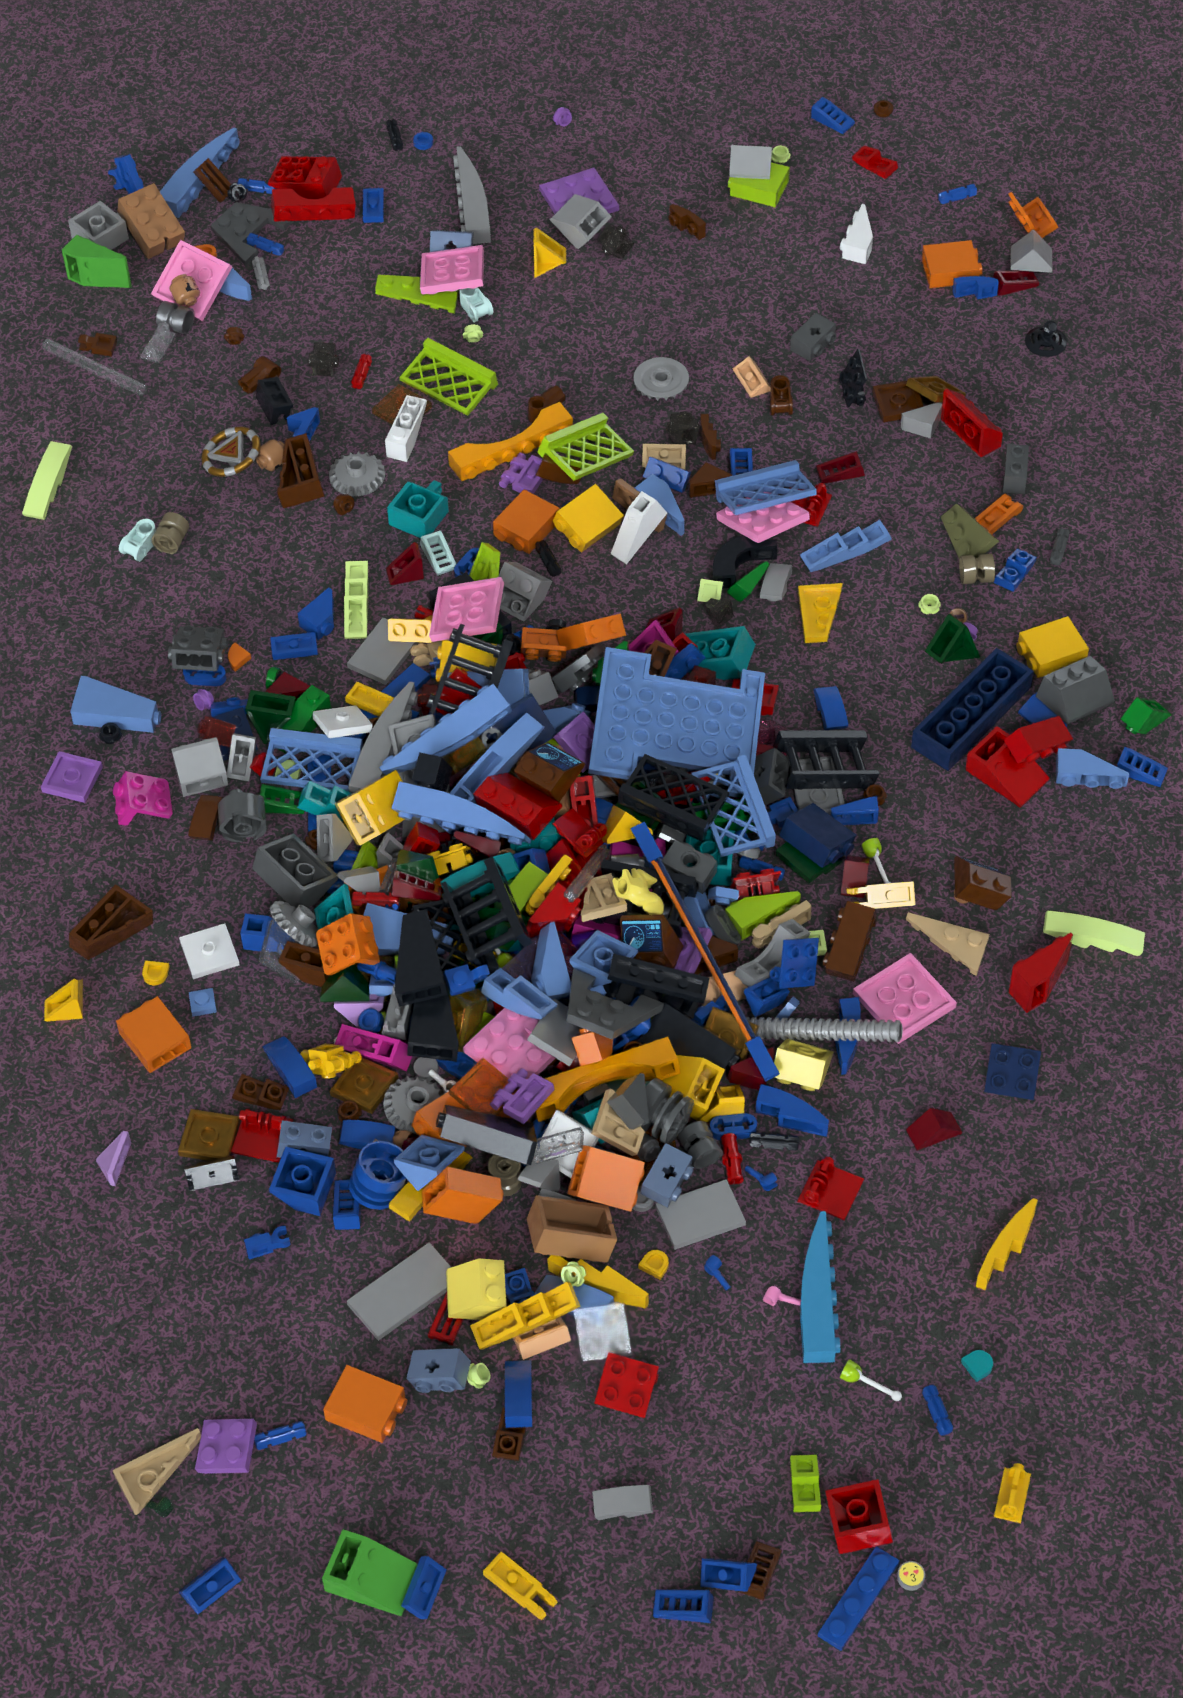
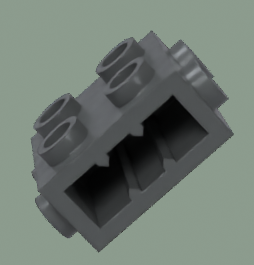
M192 625L180 626L177 635H173L172 646H169L168 659L172 660V669L217 671L220 663L224 662V651L228 650V638H225L224 629L213 626L206 628L194 627Z

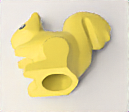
M632 868V876L629 870L623 869L622 877L612 880L617 897L629 900L633 904L643 907V910L649 915L663 914L664 904L662 899L648 889L658 881L656 878L641 869L636 870Z

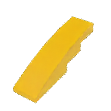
M462 1152L447 1167L463 1170L472 1159V1156ZM408 1182L390 1201L389 1209L410 1222L423 1206L422 1190L427 1185L417 1191Z
M1031 1199L1000 1232L980 1269L976 1282L977 1288L986 1290L993 1269L1004 1271L1010 1251L1021 1254L1036 1211L1037 1199Z
M550 1255L547 1259L548 1271L561 1277L562 1268L567 1266L569 1262L561 1256ZM582 1259L577 1262L586 1271L584 1284L614 1296V1302L646 1308L649 1305V1293L608 1265L600 1272Z
M565 1282L546 1293L540 1292L519 1304L514 1302L470 1325L479 1349L483 1350L535 1329L581 1306L572 1284Z

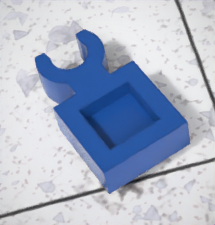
M788 797L770 805V812L767 813L772 826L777 823L779 828H781L786 818L796 813L798 809L791 797Z
M721 995L716 1002L711 1001L707 1005L699 1007L694 1014V1019L705 1026L713 1007L728 1012L730 1008L724 996Z

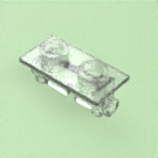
M167 322L158 324L155 333L144 347V351L140 356L141 359L160 363L176 336V333L170 332Z

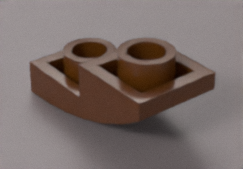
M670 205L668 218L672 226H676L680 231L687 229L698 240L706 237V223L699 216L681 206Z
M701 414L700 434L702 444L711 460H716V452L721 451V439H717V430H713V423H709V414Z
M544 455L536 473V476L565 484H579L581 480L579 478L573 481L546 455ZM570 465L575 472L580 471V468Z
M201 795L192 817L188 834L190 838L213 841L216 822L219 820L218 804L224 797Z
M241 1074L232 1099L273 1110H281L289 1088L269 1079H266L264 1083Z
M503 1407L492 1457L519 1461L527 1427L506 1428L505 1408Z

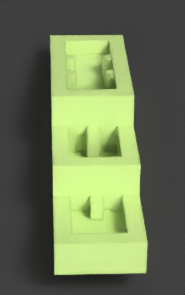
M50 442L30 487L22 512L24 516L45 520L49 504L54 501L57 487L62 484L72 449L71 445Z
M345 561L344 638H367L368 561Z
M1047 911L1045 913L1043 933L1057 938L1059 936L1064 937L1071 932L1073 934L1072 944L1082 948H1088L1090 945H1093L1108 952H1114L1116 949L1135 956H1140L1143 953L1145 932L1084 915Z

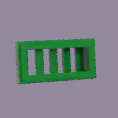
M767 561L761 563L732 585L727 593L735 600L742 602L751 594L769 567V563Z
M264 784L261 785L259 795L264 797L266 813L304 814V810L297 808L298 805H294V799H300L301 792ZM275 798H280V802L275 801ZM285 798L290 799L289 804L284 803Z

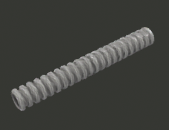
M746 1017L749 1022L759 1025L756 1036H760L761 1039L765 1037L772 1039L773 1037L778 1040L781 1037L782 1040H786L788 1037L789 1040H794L796 1037L797 1040L802 1038L804 1040H809L810 1038L816 1040L818 1038L823 1041L826 1038L827 1041H831L833 1038L835 1041H839L841 1038L842 1041L847 1039L849 1041H854L855 1039L857 1041H862V1039L869 1041L871 1039L873 1042H876L879 1039L880 1042H884L887 1039L888 1042L893 1040L900 1042L903 1033L900 1020H895V1022L892 1020L887 1022L880 1020L878 1022L876 1019H873L870 1022L869 1019H865L863 1022L862 1019H858L855 1022L854 1019L849 1021L847 1019H842V1021L839 1019L834 1021L827 1019L825 1021L823 1018H820L818 1021L816 1018H812L810 1021L809 1018H805L803 1021L802 1018H797L796 1020L794 1018L789 1020L787 1018H782L781 1020L774 1018L773 1020L771 1017H768L765 1020L764 1017H760L758 1020L757 1017L752 1019Z

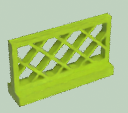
M430 338L423 342L424 348L399 377L400 381L467 416L474 410L487 392L498 385L494 371ZM425 357L433 360L432 364L421 366V361ZM445 366L450 369L448 373L438 374L437 368ZM435 370L434 376L423 378L422 371ZM420 372V379L411 380L408 378L411 374ZM463 375L467 378V381L454 382V377ZM452 379V384L440 386L439 380ZM437 381L438 387L431 389L425 387V383ZM480 384L483 386L479 391H471L472 385ZM468 386L469 393L457 395L456 389ZM454 390L455 396L447 398L442 396L441 392ZM471 399L470 404L466 408L459 405L458 401Z
M600 413L544 436L537 453L542 458L544 455L549 456L575 481L629 458L633 455L634 450L606 424L608 417L604 413ZM604 432L609 438L600 436V433ZM585 440L595 441V445L587 443ZM600 443L610 445V449L601 447ZM570 446L580 447L581 451L571 449ZM614 447L621 448L624 452L616 451ZM585 449L595 451V455L586 453ZM556 452L565 453L566 457L559 456ZM599 453L609 455L610 458L601 457ZM570 455L580 457V461L570 459ZM585 459L594 461L595 464L585 463ZM570 465L580 468V471L575 472Z

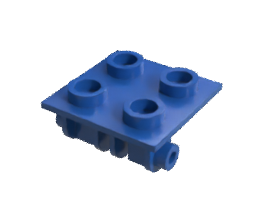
M819 938L783 940L781 967H774L770 971V978L779 982L780 989L815 985Z

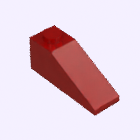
M593 774L578 776L570 787L572 808L593 828L598 823Z

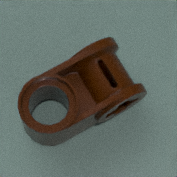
M778 375L771 379V416H774L775 413L793 415L790 381L783 375Z

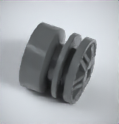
M654 1078L646 1085L649 1123L641 1127L646 1132L653 1126L651 1136L656 1139L660 1137L661 1142L670 1144L687 1124L694 1106V1100L688 1096L683 1098V1093L680 1091L675 1092L670 1097L672 1087L658 1078Z

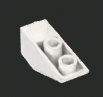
M865 204L861 205L859 211H855L853 224H849L846 233L847 237L843 238L840 244V250L843 251V259L866 264L871 254L873 242Z
M406 395L385 440L388 458L408 461L416 443L427 399Z
M641 491L627 509L611 551V555L626 565L667 514L657 500Z

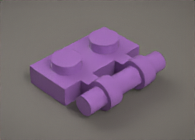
M519 453L517 457L511 460L508 470H505L501 475L499 485L502 488H506L508 484L512 483V490L521 493L525 489L534 494L544 479L536 476L542 458L531 455L527 461L525 460V454Z
M521 1068L516 1074L513 1073L509 1077L508 1083L503 1089H499L494 1094L495 1098L490 1102V1106L498 1110L501 1105H504V1114L525 1124L555 1089L553 1083L535 1073L528 1079H525L528 1076V1072Z

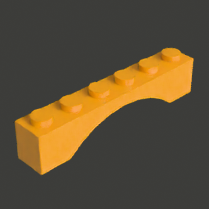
M560 402L542 409L536 420L527 429L512 438L490 444L466 443L448 451L449 466L461 481L472 479L477 474L494 469L497 465L510 462L519 453L527 454L533 449L540 447L544 436L573 425V417Z
M669 1037L657 1039L642 1046L610 1055L602 1061L583 1065L545 1078L554 1084L555 1090L535 1111L538 1122L552 1118L556 1110L564 1113L567 1107L580 1095L603 1083L618 1079H629L640 1073H643L647 1080L654 1078L663 1080L681 1074L678 1058Z

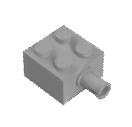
M101 201L68 220L72 239L79 235L110 250L129 239L126 221L121 218L118 212L115 213Z

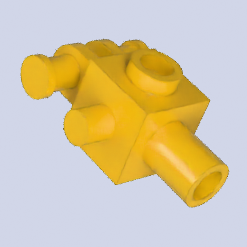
M323 1044L309 1050L305 1049L300 1053L312 1073L321 1075L325 1079L336 1077V1073L352 1067L354 1063H359L362 1060L360 1052L353 1051L350 1054L344 1051L343 1046Z

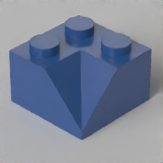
M285 1147L269 1192L296 1211L320 1216L336 1175L334 1158Z

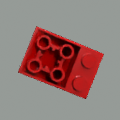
M281 156L268 181V185L276 189H293L296 194L306 199H320L326 197L332 188H337L342 178V173L335 157Z
M996 726L968 753L966 771L1021 808L1050 778L1036 761L1032 763L1027 761L1017 763L1004 741L1010 734Z
M1071 932L1064 937H1057L1049 946L1037 949L1032 956L1025 960L1021 959L1014 964L1009 994L1026 1013L1047 1001L1069 960L1073 939Z

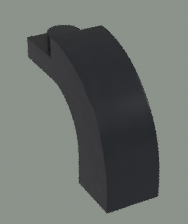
M741 535L729 540L717 551L714 557L712 580L723 582L722 589H727L735 584V571L741 564L752 560L777 559V539H766L756 543L750 538Z

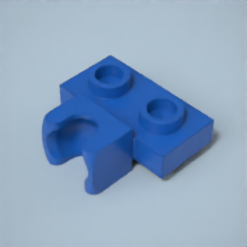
M122 155L114 158L116 167L108 170V174L116 179L114 189L126 188L128 195L142 189L144 184L137 173L136 164L131 155Z

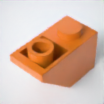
M580 1028V1033L572 1037L581 1066L602 1061L612 1055L613 1039L584 1028Z

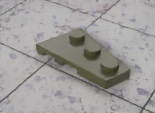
M955 504L941 516L959 559L962 555H973L977 558L979 554H985L999 542L996 537L989 533L984 526L978 523L969 512L958 504Z

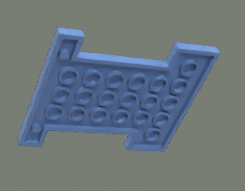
M610 647L605 648L588 774L628 780L637 767V761H640L644 754H647L671 766L695 770H704L737 761L738 756L746 755L754 775L765 673L742 669L739 689L649 675L651 654ZM734 770L723 772V774L729 775V781L733 782L735 778ZM732 789L729 794L731 797H743L742 793L735 789Z

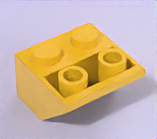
M676 1055L681 1074L661 1081L672 1087L670 1097L675 1092L680 1091L683 1093V1098L688 1096L694 1100V1106L689 1117L698 1120L708 1110L725 1069L705 1058Z

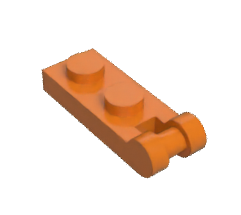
M1003 494L975 519L989 533L993 534L1012 517L1017 516L1023 510V505L1012 501L1009 495Z

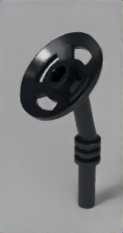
M1049 320L1044 323V326L1030 330L1025 337V344L1032 353L1038 356L1052 357L1059 355L1065 350L1067 338L1063 332L1057 329L1056 322ZM1032 335H1034V344L1031 342ZM1059 336H1060L1061 339H1062L1061 345L1058 344V343H1059ZM1052 346L1053 350H1041L1040 347Z

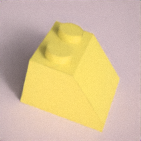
M786 1039L777 1048L774 1064L780 1075L775 1078L783 1084H791V1082L800 1084L802 1089L808 1091L819 1090L823 1085L834 1051Z
M476 1259L446 1270L448 1318L482 1320L506 1307L504 1260Z

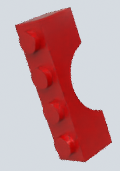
M353 187L332 188L326 197L320 199L303 198L296 194L293 189H272L271 207L274 221L355 218L356 203Z

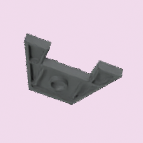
M235 202L210 226L211 231L247 266L258 255V249L246 244L247 236L250 233L257 234L267 223L284 231L294 221H274L272 209Z
M573 968L566 1022L609 1039H614L663 1010L664 1003L641 995L633 1006H629L622 1001L603 996L596 991H591L590 989L595 984L596 977Z

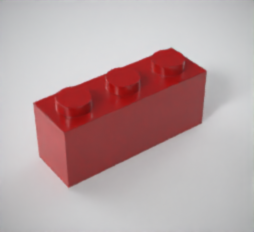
M1060 716L1018 728L1004 739L1017 763L1025 761L1032 763L1040 757L1044 759L1053 753L1057 755L1058 748L1067 749L1066 744L1073 740Z

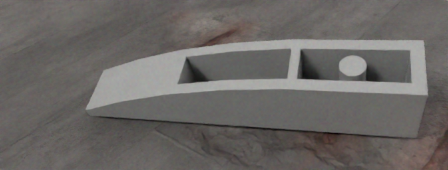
M461 146L457 147V155H453L454 168L458 167V169H455V179L460 181V183H456L457 195H461V197H458V207L463 209V211H459L460 223H464V225H461V232H474L473 244L491 243L489 214L484 187L469 157Z
M409 682L398 693L370 731L349 783L350 793H354L385 776L379 767L383 765L382 762L387 757L394 755L388 725L411 720V708L416 706L418 700V692H415L414 682Z

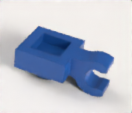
M468 964L446 970L443 973L451 996L474 990V982L483 981L490 974L487 965L479 966L470 971Z
M286 1226L277 1227L271 1236L269 1232L264 1234L258 1233L244 1239L248 1259L273 1253V1249L290 1246L289 1237L285 1239L279 1238L281 1235L287 1234Z

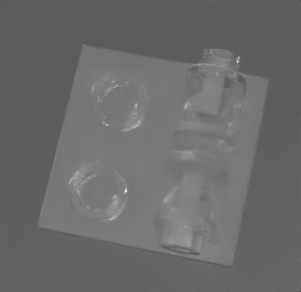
M617 1301L611 1302L609 1305L573 1310L582 1362L607 1359L608 1352L621 1356L633 1355L624 1303Z

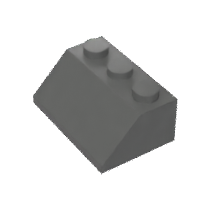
M1091 656L1045 675L1036 694V697L1057 716H1060L1066 724L1101 710L1115 701L1106 669Z
M294 833L257 848L252 869L287 903L296 908L300 904L307 908L315 905L338 880L337 874Z

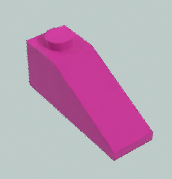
M344 1024L341 1025L334 1044L343 1046L345 1052L352 1053L353 1051H358L362 1058L406 1072L412 1056H407L408 1044L403 1041Z

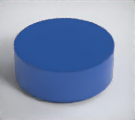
M427 132L417 133L413 138L414 146L420 150L431 148L433 146V136Z
M369 1008L361 1013L358 1024L362 1030L377 1033L384 1025V1017L376 1009Z

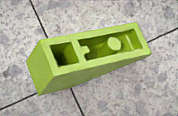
M798 891L745 897L738 902L734 901L729 904L725 912L739 932L742 941L751 936L753 929L757 928L758 925H768L774 917L781 916L789 911L793 905L800 904L801 894Z

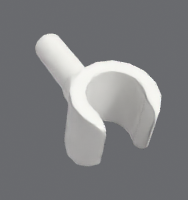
M433 1069L429 1071L428 1074L443 1087L444 1094L449 1092V1089L457 1087L455 1081H446Z

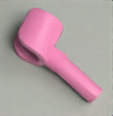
M775 1286L769 1287L763 1298V1302L775 1306L778 1300L799 1306L801 1303V1299L787 1296Z

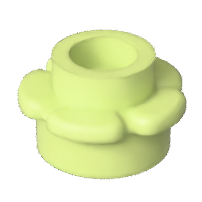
M782 145L774 147L772 151V160L777 163H786L791 157L788 148Z
M468 325L464 328L463 338L467 339L468 342H478L483 337V331H481L479 325Z
M926 594L919 601L918 606L924 614H936L941 604L937 596Z
M569 1262L567 1266L562 1268L561 1279L563 1283L570 1282L572 1286L579 1287L585 1281L586 1271L577 1262Z
M483 1363L470 1364L467 1381L476 1388H483V1385L490 1381L489 1369Z

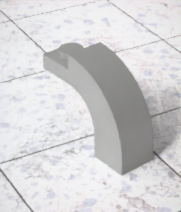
M793 919L779 924L767 948L756 959L737 967L734 975L748 987L769 978L770 971L774 967H781L783 940L808 938L811 932Z

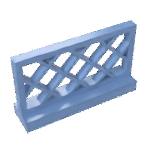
M796 460L715 480L717 501L719 503L724 502L735 516L817 495L816 488L801 473L799 463Z
M271 728L269 734L270 742L260 778L261 783L304 788L309 781H312L329 790L335 785L349 792V784L340 785L335 780L346 775L350 783L363 748L362 739L343 736L328 738L326 734ZM274 749H282L286 751V754L276 759L273 751ZM299 752H307L309 757L299 762L294 755ZM323 754L330 755L332 759L323 765L317 759ZM345 757L354 758V762L347 767H344L340 760ZM291 758L296 765L285 770L281 763ZM314 761L318 768L308 773L303 766ZM336 763L341 770L331 776L326 769ZM276 766L282 772L276 777L268 776V772ZM298 769L305 775L300 779H292L290 774ZM321 772L327 776V779L322 782H316L313 779L314 776Z
M746 755L738 756L737 761L691 773V775L698 778L707 776L714 779L712 784L715 786L717 782L728 786L727 791L729 794L732 789H735L743 795L740 802L729 797L725 801L737 807L733 815H729L721 811V809L717 814L729 820L725 829L715 825L714 821L710 825L720 857L760 846H765V849L775 846L776 834ZM734 770L735 778L733 782L721 777L723 772ZM713 793V794H708V795H706L707 800H708V798H709L710 795H712V796H714V797L720 799V796H718V795H716V794H714V793ZM700 796V802L701 804H704L702 796ZM740 809L750 814L751 817L747 823L736 818ZM704 810L706 818H708L709 814L707 810ZM732 822L744 827L740 836L728 831ZM747 829L757 833L759 839L749 841L744 839L743 836ZM725 835L736 840L734 846L724 849L721 841Z

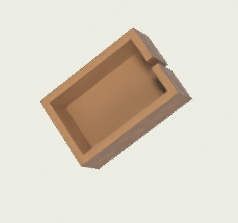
M155 183L118 199L117 211L121 218L126 221L127 228L147 259L163 253L164 248L169 250L176 247L180 240L184 241L185 231Z
M535 1196L527 1216L534 1253L608 1263L617 1241L614 1225L611 1224L612 1217L609 1206Z

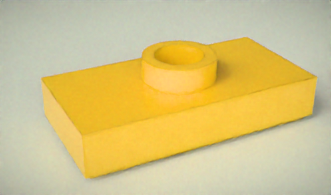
M359 682L355 683L345 697L346 703L353 706L356 705L358 708L379 717L394 699L390 695Z

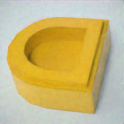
M145 960L142 970L144 981L152 986L162 984L167 978L170 967L169 963Z
M651 1250L643 1257L638 1265V1269L661 1280L669 1267V1259L663 1251Z

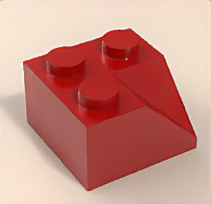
M879 1479L825 1491L839 1554L893 1543Z

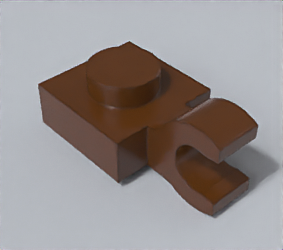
M96 333L95 337H90L82 334L78 340V343H81L79 350L89 351L91 349L92 354L112 356L117 344V336Z

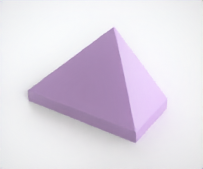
M370 994L369 1001L334 1002V1008L357 1028H360L358 1020L361 1013L369 1008L380 1011L383 1008L385 996L381 997L376 994Z
M122 1131L96 1159V1162L112 1186H116L131 1145L128 1131Z

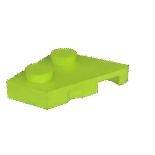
M482 542L469 576L474 581L499 577L500 552L489 543Z

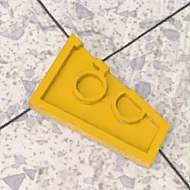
M843 583L798 586L805 643L828 641Z

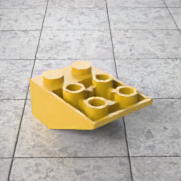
M397 770L334 803L356 845L360 846L405 820L398 817L399 813L391 809L399 781L403 782Z

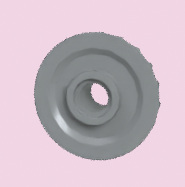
M657 357L646 360L634 372V385H636L637 391H641L642 396L648 395L649 399L655 397L657 401L660 398H664L667 401L668 397L675 399L677 394L682 395L683 390H686L687 384H689V374L685 366L671 358Z
M358 451L357 454L350 452L348 456L342 455L340 459H335L329 471V480L332 487L338 492L349 494L350 496L370 494L377 490L385 479V469L381 460L376 459L375 455L369 456L368 452L361 454Z
M275 901L270 906L272 917L289 936L304 946L319 947L316 937L318 928L313 922L316 917L309 908L301 904L296 908L283 901Z
M418 1075L413 1078L406 1076L402 1080L398 1079L393 1085H390L385 1093L383 1101L385 1115L397 1129L411 1131L414 1135H418L411 1126L416 1112L444 1095L443 1089H440L436 1082L432 1083L428 1078H419Z

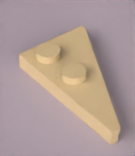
M908 912L906 921L910 922L913 928L917 931L921 930L930 937L932 943L944 952L949 953L955 961H960L970 969V973L977 976L990 934Z
M198 1428L113 1470L114 1476L135 1515L141 1512L200 1442L201 1433Z

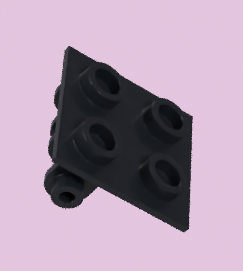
M859 348L850 357L846 368L839 376V383L842 385L843 398L847 408L852 403L862 406L866 401L863 385L867 381V376Z

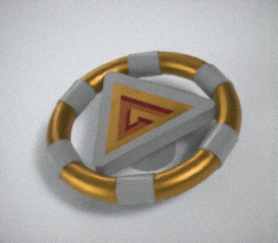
M231 427L219 432L208 441L203 449V467L209 474L219 477H228L240 473L249 467L258 456L260 450L259 436L254 430L247 427ZM244 435L252 441V449L246 458L243 456ZM230 437L229 439H227L226 441H224L222 444H220L219 446H217V447L215 448V446H216L220 441H222V440L225 439V438ZM210 459L228 462L231 467L224 469L215 468Z

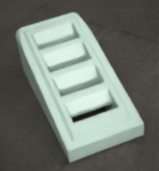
M442 531L422 536L420 538V546L436 575L453 571L456 562ZM439 544V546L433 548L430 547L432 545ZM439 550H442V551H443V552H441V553L433 554V552H436V551H439ZM446 556L445 559L439 561L436 560L437 558ZM447 562L450 563V565L442 568L439 567V565Z

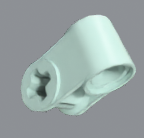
M478 287L475 289H460V305L473 322L478 321V318L493 314L491 302Z
M150 519L139 520L133 529L121 540L119 545L120 553H127L140 562L153 547L151 538L156 531L154 522Z

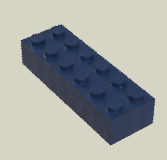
M996 648L913 730L911 748L949 771L1031 688L1034 671Z

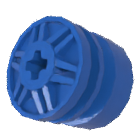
M376 1141L362 1148L349 1179V1190L353 1198L361 1205L377 1210L389 1208L390 1201L404 1187L407 1178L394 1164V1159L403 1152L399 1146L390 1142Z

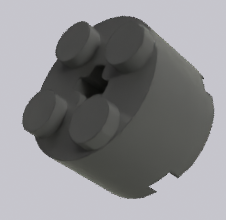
M234 789L219 802V830L226 840L237 843L244 842L243 838L253 837L254 841L265 834L267 828L263 796Z

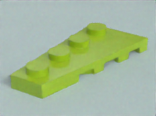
M378 274L375 287L376 294L398 300H409L411 303L418 305L419 303L429 305L430 308L445 309L455 314L459 289L453 292L444 291L437 292L436 294H421V277Z

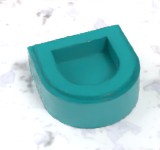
M976 1350L961 1358V1363L975 1382L985 1378L992 1371L993 1359L986 1351Z

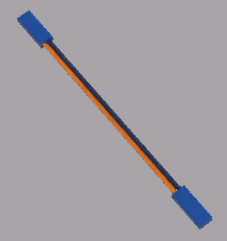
M645 821L632 827L631 831L649 865H654L747 1040L745 1043L762 1077L766 1082L780 1075L762 1039L753 1032L662 862L663 855Z

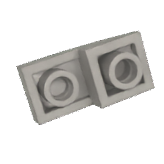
M770 563L763 580L760 599H767L773 602L783 599L787 592V581L792 574V565Z
M649 1485L623 1486L592 1491L594 1514L597 1520L622 1515L630 1518L653 1513L651 1487Z

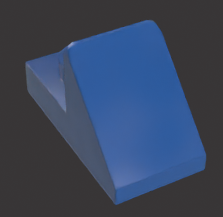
M316 407L287 417L288 431L294 432L293 437L306 433L310 442L320 423L319 409Z

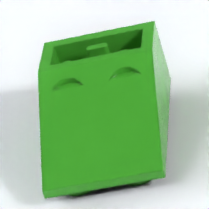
M76 235L62 249L67 278L83 286L130 288L132 286L127 258L124 255L79 235Z
M343 1529L322 1577L325 1592L402 1617L405 1608L401 1605L418 1564L368 1537Z

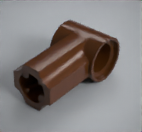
M261 356L254 363L253 369L238 380L239 386L246 393L252 394L257 390L258 380L273 377L279 378L281 367L267 357Z
M555 385L542 395L531 397L528 400V420L533 423L542 409L558 402H564L565 394L562 389Z

